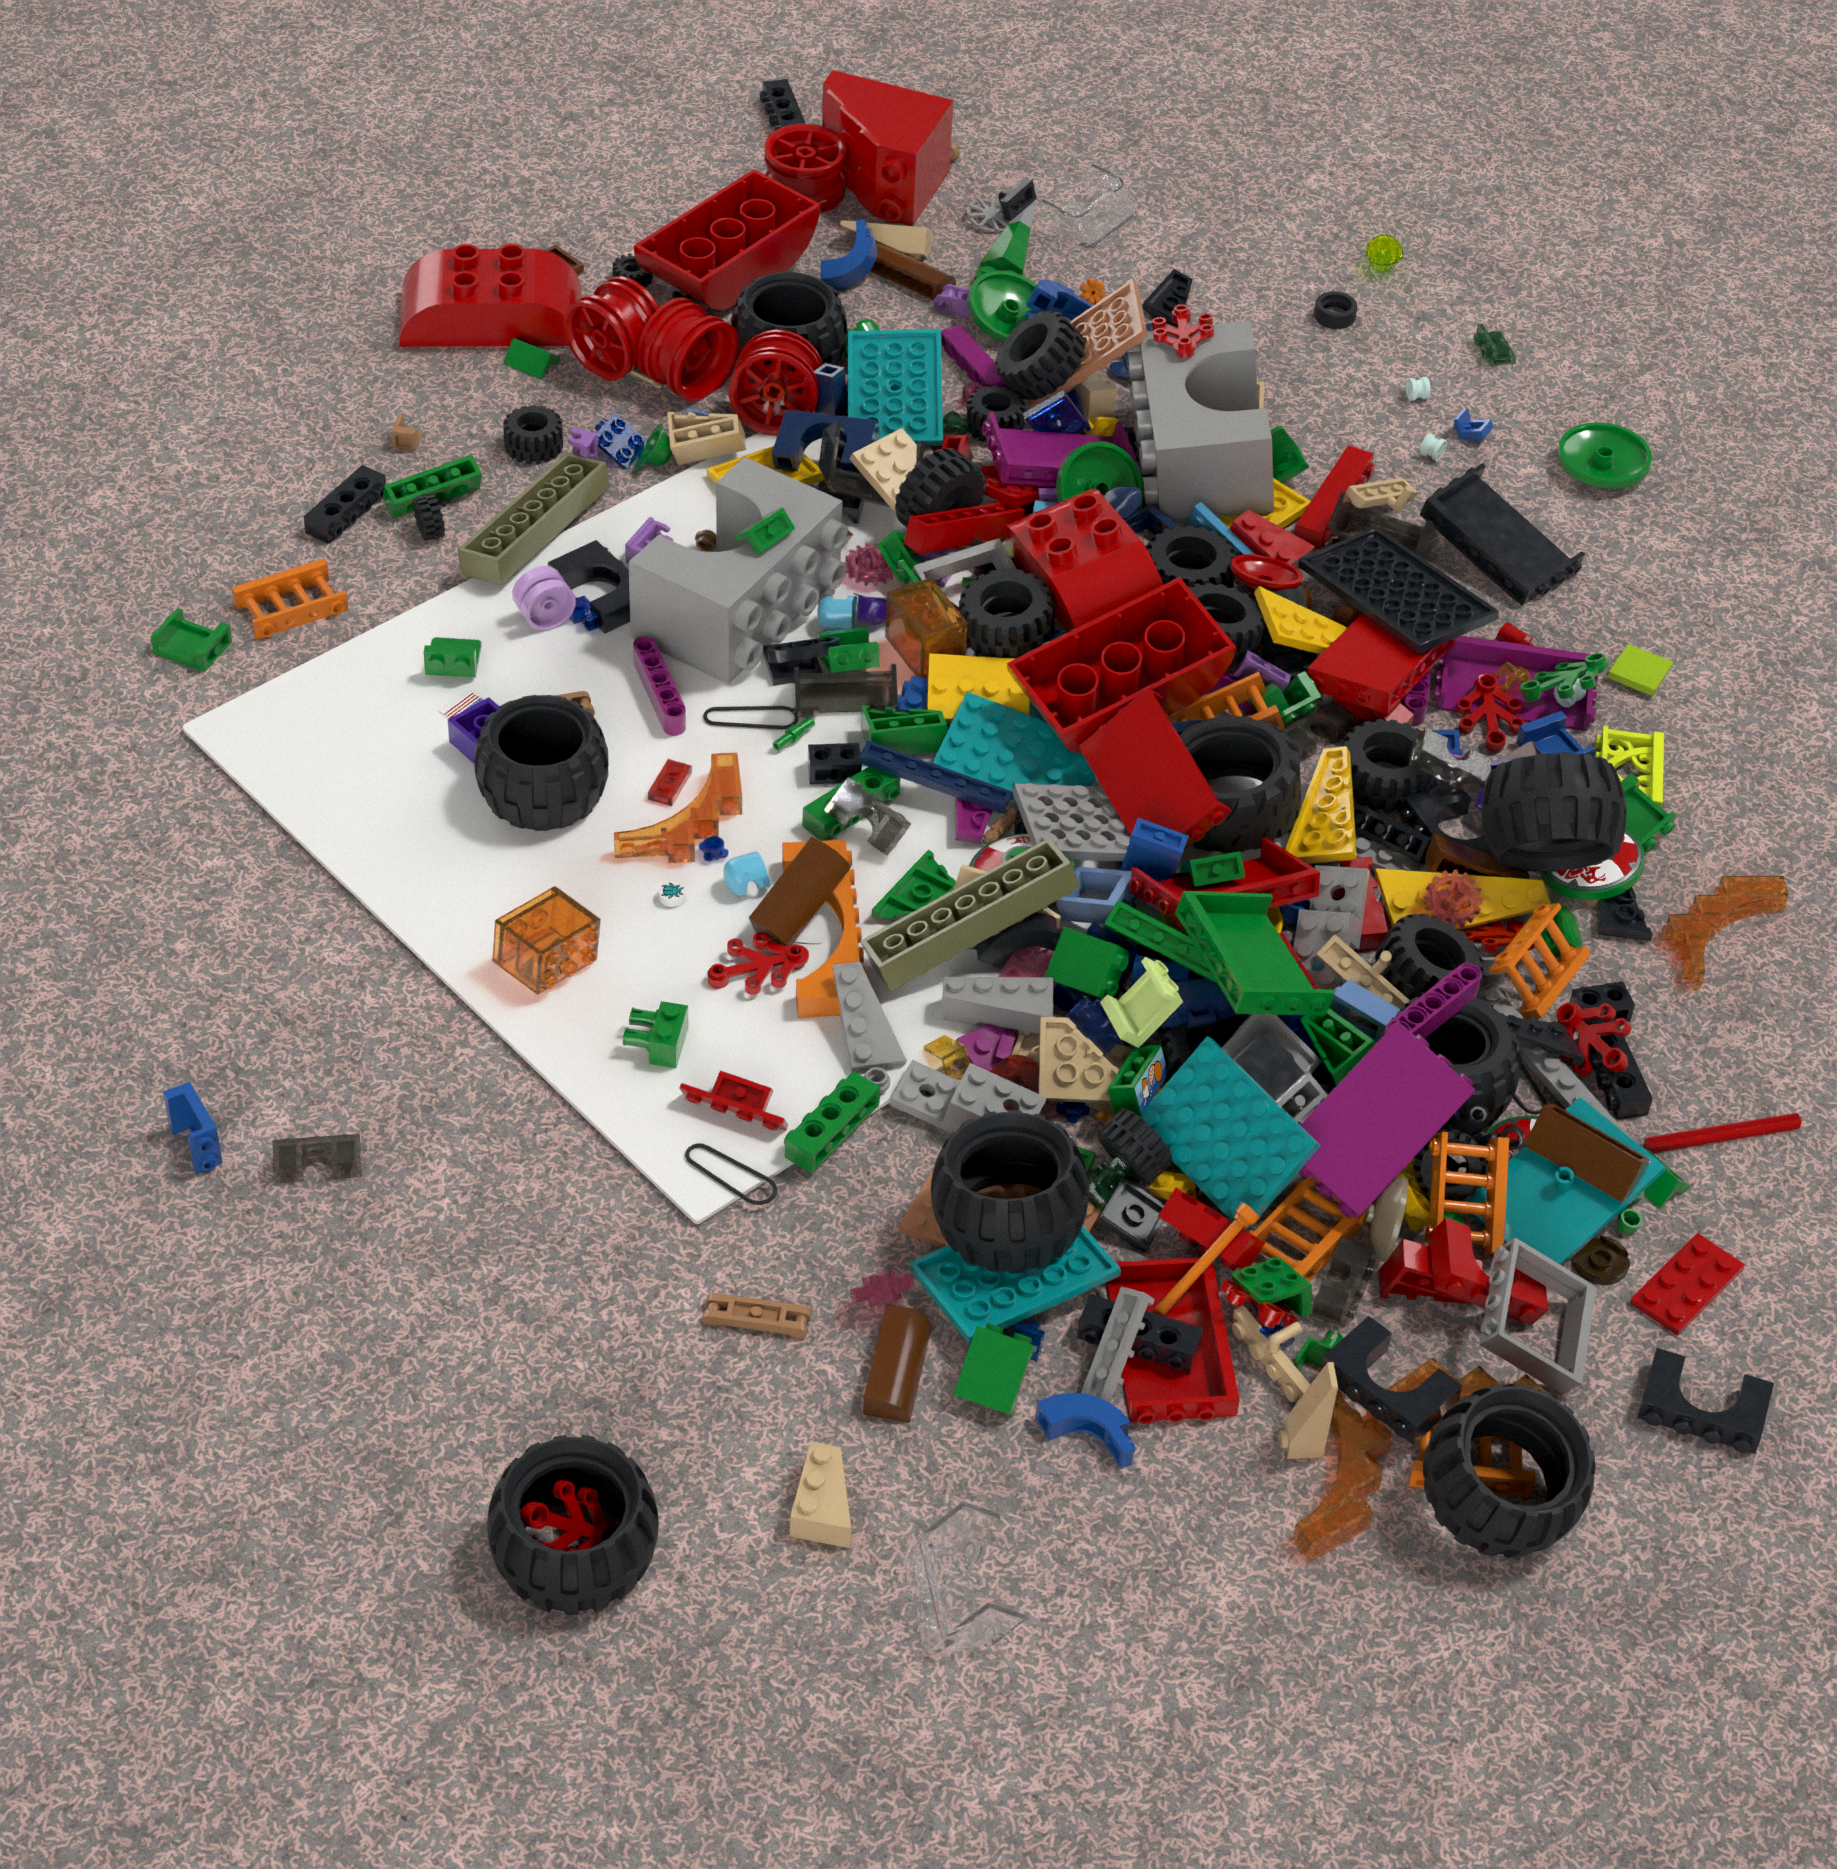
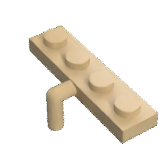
M1397 478L1349 486L1345 495L1358 508L1387 504L1395 512H1400L1408 500L1416 497L1418 491L1405 479Z
M1334 934L1316 954L1345 982L1349 979L1398 1009L1403 1008L1405 1003L1410 1001L1380 975L1390 964L1392 955L1389 951H1383L1380 959L1371 967Z
M1244 1305L1235 1309L1231 1325L1234 1335L1239 1340L1243 1339L1246 1342L1252 1357L1255 1360H1261L1266 1366L1268 1376L1273 1381L1277 1380L1281 1384L1284 1394L1290 1402L1295 1401L1297 1404L1309 1388L1310 1383L1280 1349V1344L1302 1333L1301 1325L1295 1322L1269 1336Z

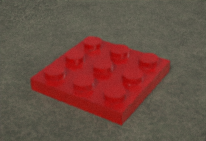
M995 464L980 468L986 481V491L983 495L1012 507H1018L1038 500L1039 488H1055L1049 486L1002 483Z

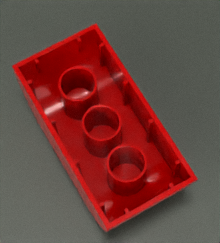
M753 169L635 244V258L639 266L646 272L709 307L717 310L728 309L736 304L740 292L745 286L750 285L753 280L769 274L785 272L798 261L813 237L819 219L821 204Z
M461 244L454 249L433 251L418 259L405 275L402 286L399 347L510 346L513 338L532 346H569L564 332L563 319L567 308L582 298L580 280L574 269L559 256L541 249H524L518 244H506L499 249H478V247L472 244Z
M1096 489L1087 490L1004 525L1001 528V543L1008 555L1013 558L1015 567L1018 570H1023L1025 574L1032 573L1036 575L1038 580H1043L1051 589L1054 598L1055 618L1067 633L1163 586L1154 561L1141 539Z
M1179 577L1008 662L1007 669L1011 677L1064 746L1072 752L1082 753L1078 746L1147 688L1163 697L1159 704L1167 716L1196 702L1227 671L1234 658L1236 646Z

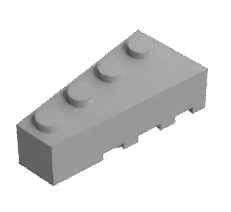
M943 977V1019L976 1026L979 1023H985L1000 1028L1019 1030V1034L1030 1036L1031 1033L1039 1034L1040 1017H1053V978Z

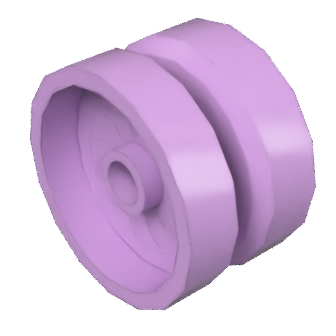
M539 566L530 569L516 581L512 590V600L529 625L536 630L557 628L568 620L576 606L575 595L558 570L550 566Z

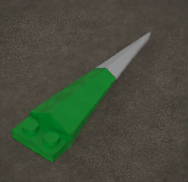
M1035 187V192H1036V197H1037L1038 188ZM1036 200L1009 222L980 262V267L974 281L979 276L991 271H1008L1023 276Z

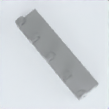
M1124 1287L1120 1288L1081 1394L1092 1395L1111 1403L1117 1385H1123L1124 1380L1120 1377L1127 1358H1133L1135 1352L1131 1348L1138 1329L1143 1330L1145 1324L1141 1321L1147 1305H1153L1155 1299L1144 1292Z

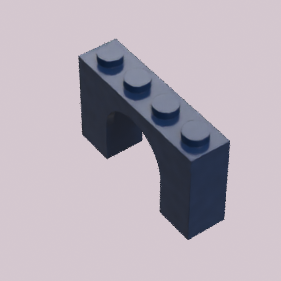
M824 363L814 371L819 385V396L815 413L848 417V381L845 384V368Z
M786 410L771 453L775 469L798 472L805 449L818 439L830 437L839 439L846 444L840 461L843 477L866 480L849 458L852 453L879 440L878 422L868 418L861 419L824 413Z

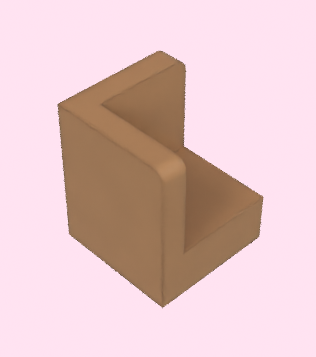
M398 415L391 430L392 447L416 451L423 436V433L417 431V429L405 427L404 415Z

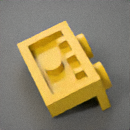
M1403 1169L1394 1179L1400 1176L1408 1179V1194L1404 1218L1410 1230L1418 1232L1429 1223L1430 1203L1422 1188H1420L1415 1175Z

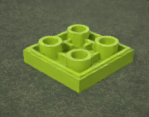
M1628 644L1610 669L1608 679L1654 696L1672 669L1673 661Z

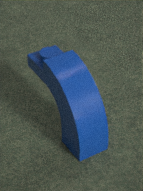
M865 219L856 220V242L848 254L837 259L821 260L820 279L835 290L845 289L862 280L872 269L876 261L878 249L872 229L867 227Z
M1042 279L1037 283L1026 300V306L1037 313L1052 310L1062 313L1070 320L1075 319L1094 306L1077 296L1074 290L1046 279Z
M1081 1393L1054 1395L1037 1402L1035 1418L1049 1441L1072 1432L1089 1433L1099 1438L1107 1446L1121 1469L1132 1465L1135 1445L1131 1437L1128 1436L1130 1421L1111 1403L1101 1398Z

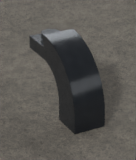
M1035 912L1022 921L1005 928L997 935L976 945L977 958L979 961L1002 969L1008 959L1015 952L1023 948L1042 947L1054 952L1064 928H1057L1054 916Z

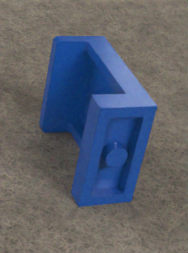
M1562 711L1521 725L1519 728L1516 743L1520 747L1532 741L1541 753L1546 754L1570 752L1595 756L1596 749L1593 746L1583 749L1565 729L1567 717Z
M1138 818L1120 870L1131 871V868L1136 867L1157 882L1174 878L1189 836Z
M191 1082L164 1091L168 1124L173 1135L188 1129L192 1132L188 1134V1141L194 1172L210 1171L217 1165L222 1164L217 1127Z

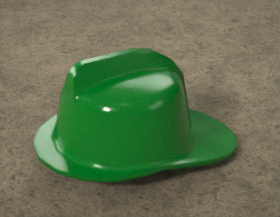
M658 424L651 432L643 451L632 468L633 471L637 470L644 462L654 466H662L670 460L672 456L670 438L663 432V424Z

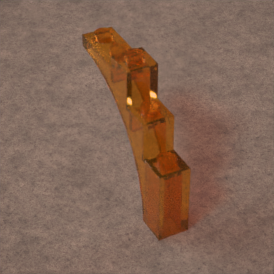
M737 752L711 754V769L704 787L690 804L672 817L643 828L614 832L615 859L668 856V863L695 862L694 839L719 838L718 816L742 814V788Z
M1721 876L1719 886H1716L1714 889V895H1695L1693 905H1690L1688 908V914H1669L1666 925L1662 926V939L1667 941L1669 950H1677L1678 960H1683L1682 976L1684 980H1688L1690 989H1701L1705 976L1704 950L1718 932L1729 924L1748 916L1784 911L1789 896L1784 876Z
M1337 1390L1330 1423L1339 1455L1338 1476L1329 1494L1312 1513L1295 1524L1292 1539L1311 1562L1370 1529L1373 1512L1370 1505L1364 1499L1380 1489L1383 1474L1374 1461L1389 1453L1392 1440L1387 1427L1381 1425L1373 1416L1363 1421L1360 1413L1350 1407L1339 1390Z

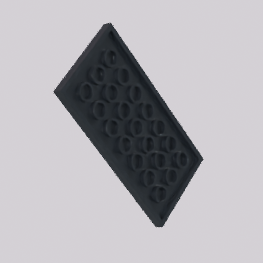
M1373 527L1298 559V567L1419 654L1499 619V610L1378 527Z

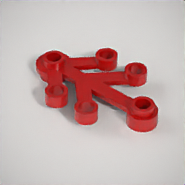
M1177 305L1172 311L1173 323L1178 324V329L1166 325L1165 318L1157 317L1152 320L1153 340L1173 346L1176 355L1181 358L1193 356L1198 343L1214 336L1213 316L1209 313L1199 315V322L1188 328L1187 323L1191 321V311L1187 305ZM1200 331V333L1197 334L1196 336H1194V337H1192V338H1189V337L1192 336L1193 334H1195V333H1197V332ZM1167 334L1172 335V336H1175V337H1177V338H1179V339H1175V338L1169 337V336H1167Z
M1484 673L1475 680L1474 690L1465 698L1457 701L1456 711L1461 715H1467L1471 712L1472 704L1483 696V704L1469 716L1461 718L1459 730L1464 734L1472 733L1474 725L1486 716L1488 733L1485 738V746L1490 751L1498 752L1505 747L1506 735L1498 730L1497 717L1509 724L1510 732L1518 734L1520 726L1524 725L1525 721L1514 715L1520 713L1522 702L1499 689V683L1494 675ZM1494 698L1506 704V710L1496 704Z
M1500 920L1466 928L1477 932H1463L1467 935L1466 938L1473 943L1474 940L1482 939L1481 950L1483 952L1495 953L1497 952V947L1508 946L1523 928V922L1510 920L1507 922L1506 930ZM1534 944L1529 947L1528 951L1534 949Z
M764 932L754 934L753 947L755 949L767 950L777 954L768 956L743 947V942L740 939L734 938L727 943V953L730 956H739L750 961L725 967L723 964H714L707 972V982L712 988L721 989L728 985L730 977L756 971L754 976H750L745 980V991L748 994L755 995L761 991V985L772 968L782 965L780 970H775L771 973V985L775 988H783L786 986L787 978L793 969H801L808 962L809 951L799 944H792L786 947L772 942Z
M1565 1003L1557 1010V1021L1566 1027L1570 1037L1573 1039L1575 1029L1580 1033L1578 1048L1585 1056V1059L1581 1066L1574 1064L1573 1068L1582 1077L1588 1076L1593 1070L1592 1064L1588 1061L1590 1044L1603 1055V1064L1610 1071L1622 1072L1627 1068V1055L1619 1048H1610L1598 1036L1616 1033L1620 1037H1625L1632 1029L1631 1024L1624 1018L1610 1022L1615 1018L1616 1011L1608 1003L1586 1009H1581L1579 1005L1574 1003ZM1600 1018L1607 1023L1587 1025L1583 1020ZM1560 1055L1565 1061H1571L1570 1057Z
M1224 1279L1220 1290L1227 1294L1226 1300L1238 1307H1242L1244 1301H1254L1259 1309L1258 1321L1269 1328H1274L1276 1324L1287 1327L1298 1321L1295 1316L1290 1314L1292 1309L1279 1301L1272 1304L1263 1302L1261 1305L1235 1282Z
M559 1480L555 1483L553 1494L556 1498L563 1500L570 1518L549 1513L546 1505L537 1502L528 1503L522 1508L520 1513L521 1520L527 1527L541 1529L547 1525L565 1530L566 1532L551 1543L542 1542L541 1544L551 1549L569 1552L589 1549L609 1539L618 1526L612 1520L605 1519L598 1502V1492L595 1489L582 1487L578 1491L576 1499L573 1483L565 1480ZM565 1486V1487H566V1490H565V1493L563 1494V1493H562V1490H563V1487ZM589 1493V1499L586 1501V1496ZM579 1504L588 1508L593 1525L585 1522ZM582 1535L590 1537L576 1550L567 1548Z

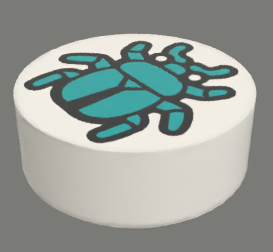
M675 881L662 884L659 888V901L668 907L681 905L685 901V887Z

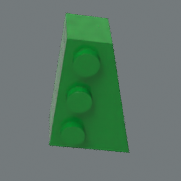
M861 705V731L865 742L870 741L907 755L927 752L935 753L939 750L947 734V723L942 711L909 708V713L893 712V707H885V711L869 710L868 705Z
M1328 1009L1326 1015H1305L1300 1019L1311 1045L1322 1060V1064L1335 1086L1346 1077L1375 1045L1373 1039L1331 1009Z

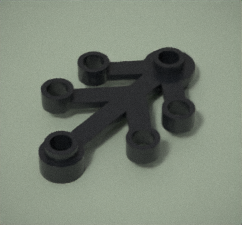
M1475 1104L1469 1113L1470 1117L1459 1132L1471 1136L1478 1124L1486 1119L1488 1109L1483 1104ZM1458 1110L1453 1114L1456 1121L1451 1122L1448 1120L1440 1130L1446 1129L1449 1131L1450 1127H1455L1460 1120ZM1474 1110H1481L1484 1116L1477 1117L1474 1114ZM1509 1125L1502 1132L1471 1138L1479 1146H1486L1489 1144V1140L1493 1138H1509V1150H1516L1524 1140V1133L1520 1127ZM1515 1132L1518 1138L1515 1140L1510 1139L1508 1133ZM1447 1155L1446 1168L1448 1170L1459 1172L1461 1167L1467 1169L1466 1162L1458 1163Z

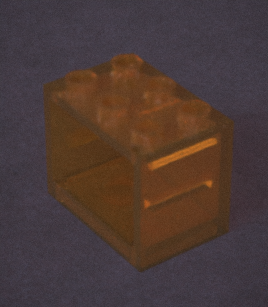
M932 578L887 592L885 637L915 676L928 679L929 653L965 656L967 622Z
M554 886L495 920L492 961L538 995L597 960L601 919Z

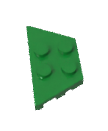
M927 850L872 908L871 917L897 921L951 892L956 881L948 875V871L943 865H938L934 860L933 852Z

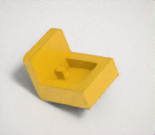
M1115 417L1082 418L1080 426L1087 435L1112 437L1118 420Z
M1165 1171L1148 1187L1150 1194L1156 1198L1168 1200L1175 1187L1198 1200L1194 1183L1185 1174Z

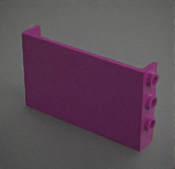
M989 412L987 421H984L982 425V433L986 437L988 450L991 451L993 456V464L996 465L1000 479L1005 484L1056 487L1058 472L1065 458L1079 446L1093 442H1108L1122 448L1134 460L1142 476L1139 461L1136 460L1133 447L1128 440V434L1125 432L1121 422L1116 423L1112 437L999 428L994 412Z
M1459 636L1456 638V644L1438 661L1437 667L1442 669L1437 670L1436 684H1440V686L1436 685L1434 700L1438 701L1439 710L1457 712V701L1465 698L1474 690V682L1481 674L1489 673L1497 678L1499 689L1522 702L1520 713L1514 716L1520 717L1529 723L1562 711L1567 717L1565 728L1587 731L1589 723H1594L1596 708H1592V706L1595 707L1597 692L1593 690H1596L1598 675L1594 677L1596 686L1586 689L1585 697L1576 701L1570 707H1563L1557 702L1554 696V688L1556 686L1541 692L1538 700L1528 702L1522 697L1521 684L1534 680V675L1539 672H1556L1555 666L1560 663L1585 662V658L1591 654ZM1483 696L1472 704L1469 714L1483 704ZM1494 698V702L1506 710V704Z
M1398 1021L1301 1124L1321 1147L1298 1173L1303 1178L1308 1179L1310 1177L1318 1184L1316 1189L1327 1199L1332 1197L1339 1203L1337 1208L1348 1218L1353 1216L1358 1220L1369 1205L1475 1092V1089L1472 1087L1474 1085L1473 1082L1463 1073L1458 1075L1450 1068L1452 1064L1446 1057L1441 1054H1434L1429 1049L1430 1044L1422 1036L1417 1035L1415 1037Z

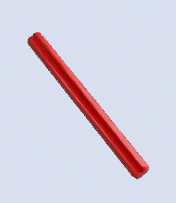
M1790 1113L1651 1136L1644 1139L1643 1146L1652 1153L1795 1130L1801 1128L1802 1119L1798 1113Z

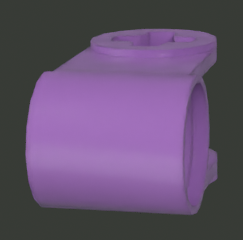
M952 284L945 285L942 288L941 294L934 298L935 308L946 313L971 318L967 307V296L970 289L957 287Z

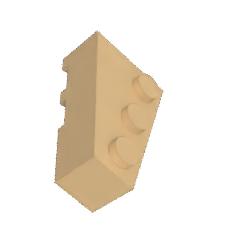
M1100 371L1095 372L1085 382L1079 383L1069 390L1071 403L1077 407L1080 420L1082 418L1114 417L1117 387L1109 386L1110 381L1102 379L1103 375Z
M667 412L670 448L678 465L746 450L745 433L737 414L709 413L708 416H696L695 413L675 415L674 412Z
M810 1442L790 1516V1537L851 1548V1522L841 1447Z

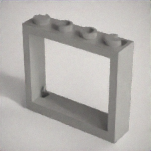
M1000 539L913 566L912 572L925 589L928 614L949 650L957 647L964 648L968 645L964 642L961 631H956L928 582L990 562L993 563L997 572L1003 571V569L1017 571ZM1010 613V614H1007V615H1004V616H1001V617H1011V616H1016V615H1019V614H1018V613Z
M1517 1238L1508 1241L1502 1246H1498L1494 1252L1493 1271L1489 1278L1490 1288L1485 1302L1486 1310L1484 1321L1481 1325L1482 1333L1479 1345L1557 1392L1565 1394L1582 1385L1597 1287ZM1515 1268L1568 1299L1557 1364L1504 1333Z

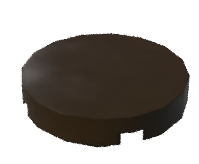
M1607 1236L1592 1238L1572 1257V1264L1576 1272L1585 1280L1599 1285L1618 1283L1625 1278L1630 1268L1629 1254L1626 1248L1618 1241Z

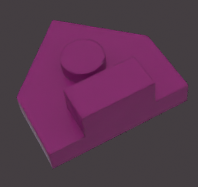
M988 1024L957 1038L955 1044L960 1052L965 1054L970 1063L1004 1078L1016 1032Z

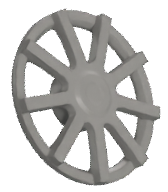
M978 197L969 203L967 208L968 218L978 228L992 233H1001L1009 224L1002 219L1004 215L1000 213L1002 212L1001 203L995 201L996 198L981 199ZM971 209L977 210L981 213H971ZM981 217L982 222L979 224L974 218ZM997 222L1003 224L1005 228L999 229ZM993 224L994 229L984 227V225Z

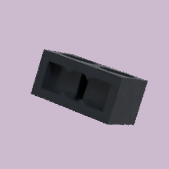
M808 744L810 785L840 784L861 772L862 764L858 763L859 755L861 754L860 744Z
M1623 981L1572 989L1569 1003L1579 1005L1581 1009L1599 1007L1604 1003H1608L1616 1011V1020L1624 1018L1628 1022H1631L1635 1003Z

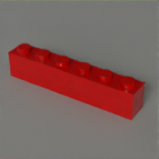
M1350 445L1346 447L1297 522L1295 536L1312 544L1318 550L1322 548L1326 541L1331 540L1333 529L1338 530L1341 517H1346L1350 508L1351 499L1345 495L1348 487L1366 484L1367 476L1372 477L1374 473V453Z
M1003 502L910 516L904 544L912 548L914 553L925 555L927 552H942L943 549H959L961 546H970V543L975 538L985 543L995 539L1001 540V528L1023 518L1025 510L1020 507H1012Z

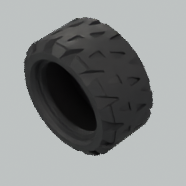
M1219 716L1205 719L1198 724H1191L1178 732L1206 781L1225 776H1243L1263 782L1254 788L1230 793L1214 792L1219 802L1230 807L1232 812L1225 817L1223 822L1207 831L1201 840L1194 842L1193 846L1195 848L1208 852L1219 851L1225 854L1239 851L1243 853L1246 850L1261 848V838H1268L1273 842L1275 838L1283 837L1293 827L1294 821L1299 817L1302 806L1300 755L1297 752L1296 745L1286 733H1281L1278 727L1263 720L1257 721L1251 717Z

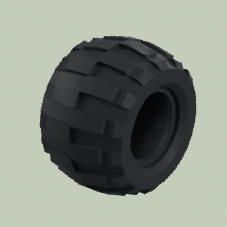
M780 272L757 278L740 292L731 316V325L736 329L739 337L738 357L744 345L755 335L765 331L785 330L798 334L808 340L820 355L822 364L827 363L838 366L839 361L842 359L847 342L845 310L842 307L836 290L817 277L797 272ZM770 360L764 361L765 365L772 363ZM788 365L793 371L795 370L794 367Z
M523 696L499 706V710L491 713L485 720L474 752L475 777L482 797H485L488 806L499 819L507 820L510 822V825L521 829L526 828L535 831L562 829L574 825V822L579 819H584L592 812V808L599 803L609 775L608 747L601 727L592 713L583 710L581 704L573 700L561 698V696Z
M1418 997L1405 1003V1006L1397 1012L1396 1016L1415 1002ZM1474 998L1425 1038L1430 1044L1429 1049L1434 1054L1454 1057L1468 1063L1462 1065L1452 1064L1450 1067L1458 1075L1460 1073L1466 1075L1473 1082L1474 1085L1472 1087L1475 1089V1092L1458 1109L1460 1120L1455 1127H1450L1449 1131H1452V1129L1460 1131L1470 1117L1469 1113L1475 1104H1483L1488 1109V1115L1483 1122L1478 1124L1471 1136L1482 1132V1129L1486 1128L1487 1125H1492L1505 1112L1517 1090L1522 1065L1519 1041H1517L1516 1033L1513 1032L1511 1022L1503 1013H1499L1494 1009V1005L1483 999ZM1474 1110V1114L1477 1117L1484 1116L1481 1110ZM1452 1115V1117L1449 1119V1121H1451V1122L1456 1121L1455 1116Z

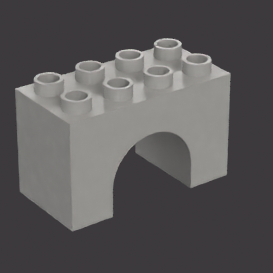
M1250 320L1213 324L1214 336L1198 343L1195 354L1191 357H1178L1173 350V346L1162 342H1155L1153 340V331H1147L1148 337L1140 344V351L1128 352L1130 381L1140 380L1132 381V389H1130L1132 415L1136 417L1134 418L1136 444L1141 446V448H1138L1140 470L1142 476L1154 475V477L1143 478L1145 506L1158 505V509L1175 523L1189 521L1193 507L1199 502H1202L1217 518H1221V514L1226 516L1238 514L1240 516L1247 510H1251L1256 514L1274 513L1272 436L1267 409H1258L1256 348ZM1200 331L1197 332V333H1195V334H1193V335L1190 336L1189 338H1192V337L1196 336L1197 334L1200 333ZM1167 334V336H1169V337H1172V338H1175V339H1179V338H1177V337H1175V336H1172V335Z
M744 457L716 482V552H702L689 549L657 535L629 561L631 638L650 637L656 642L660 652L727 684L744 669L748 671L753 670L761 659L763 646L770 645L772 642H782L790 630L791 623L800 615H810L817 605L819 596L827 588L834 590L842 583L846 574V563L841 561V547L848 533L847 525L842 523V500ZM782 507L796 528L759 554H755L746 537L738 541L734 538V536L766 514Z

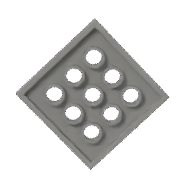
M1031 783L1014 785L1013 795L1032 847L1050 838L1067 859L1124 860L1131 835L1102 786L1036 785Z

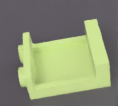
M1147 957L1141 961L1146 972L1119 1000L1107 995L1100 1002L1119 1038L1138 1048L1183 1003L1177 992L1179 990L1178 986L1167 974L1169 972L1168 968L1159 960L1154 962Z

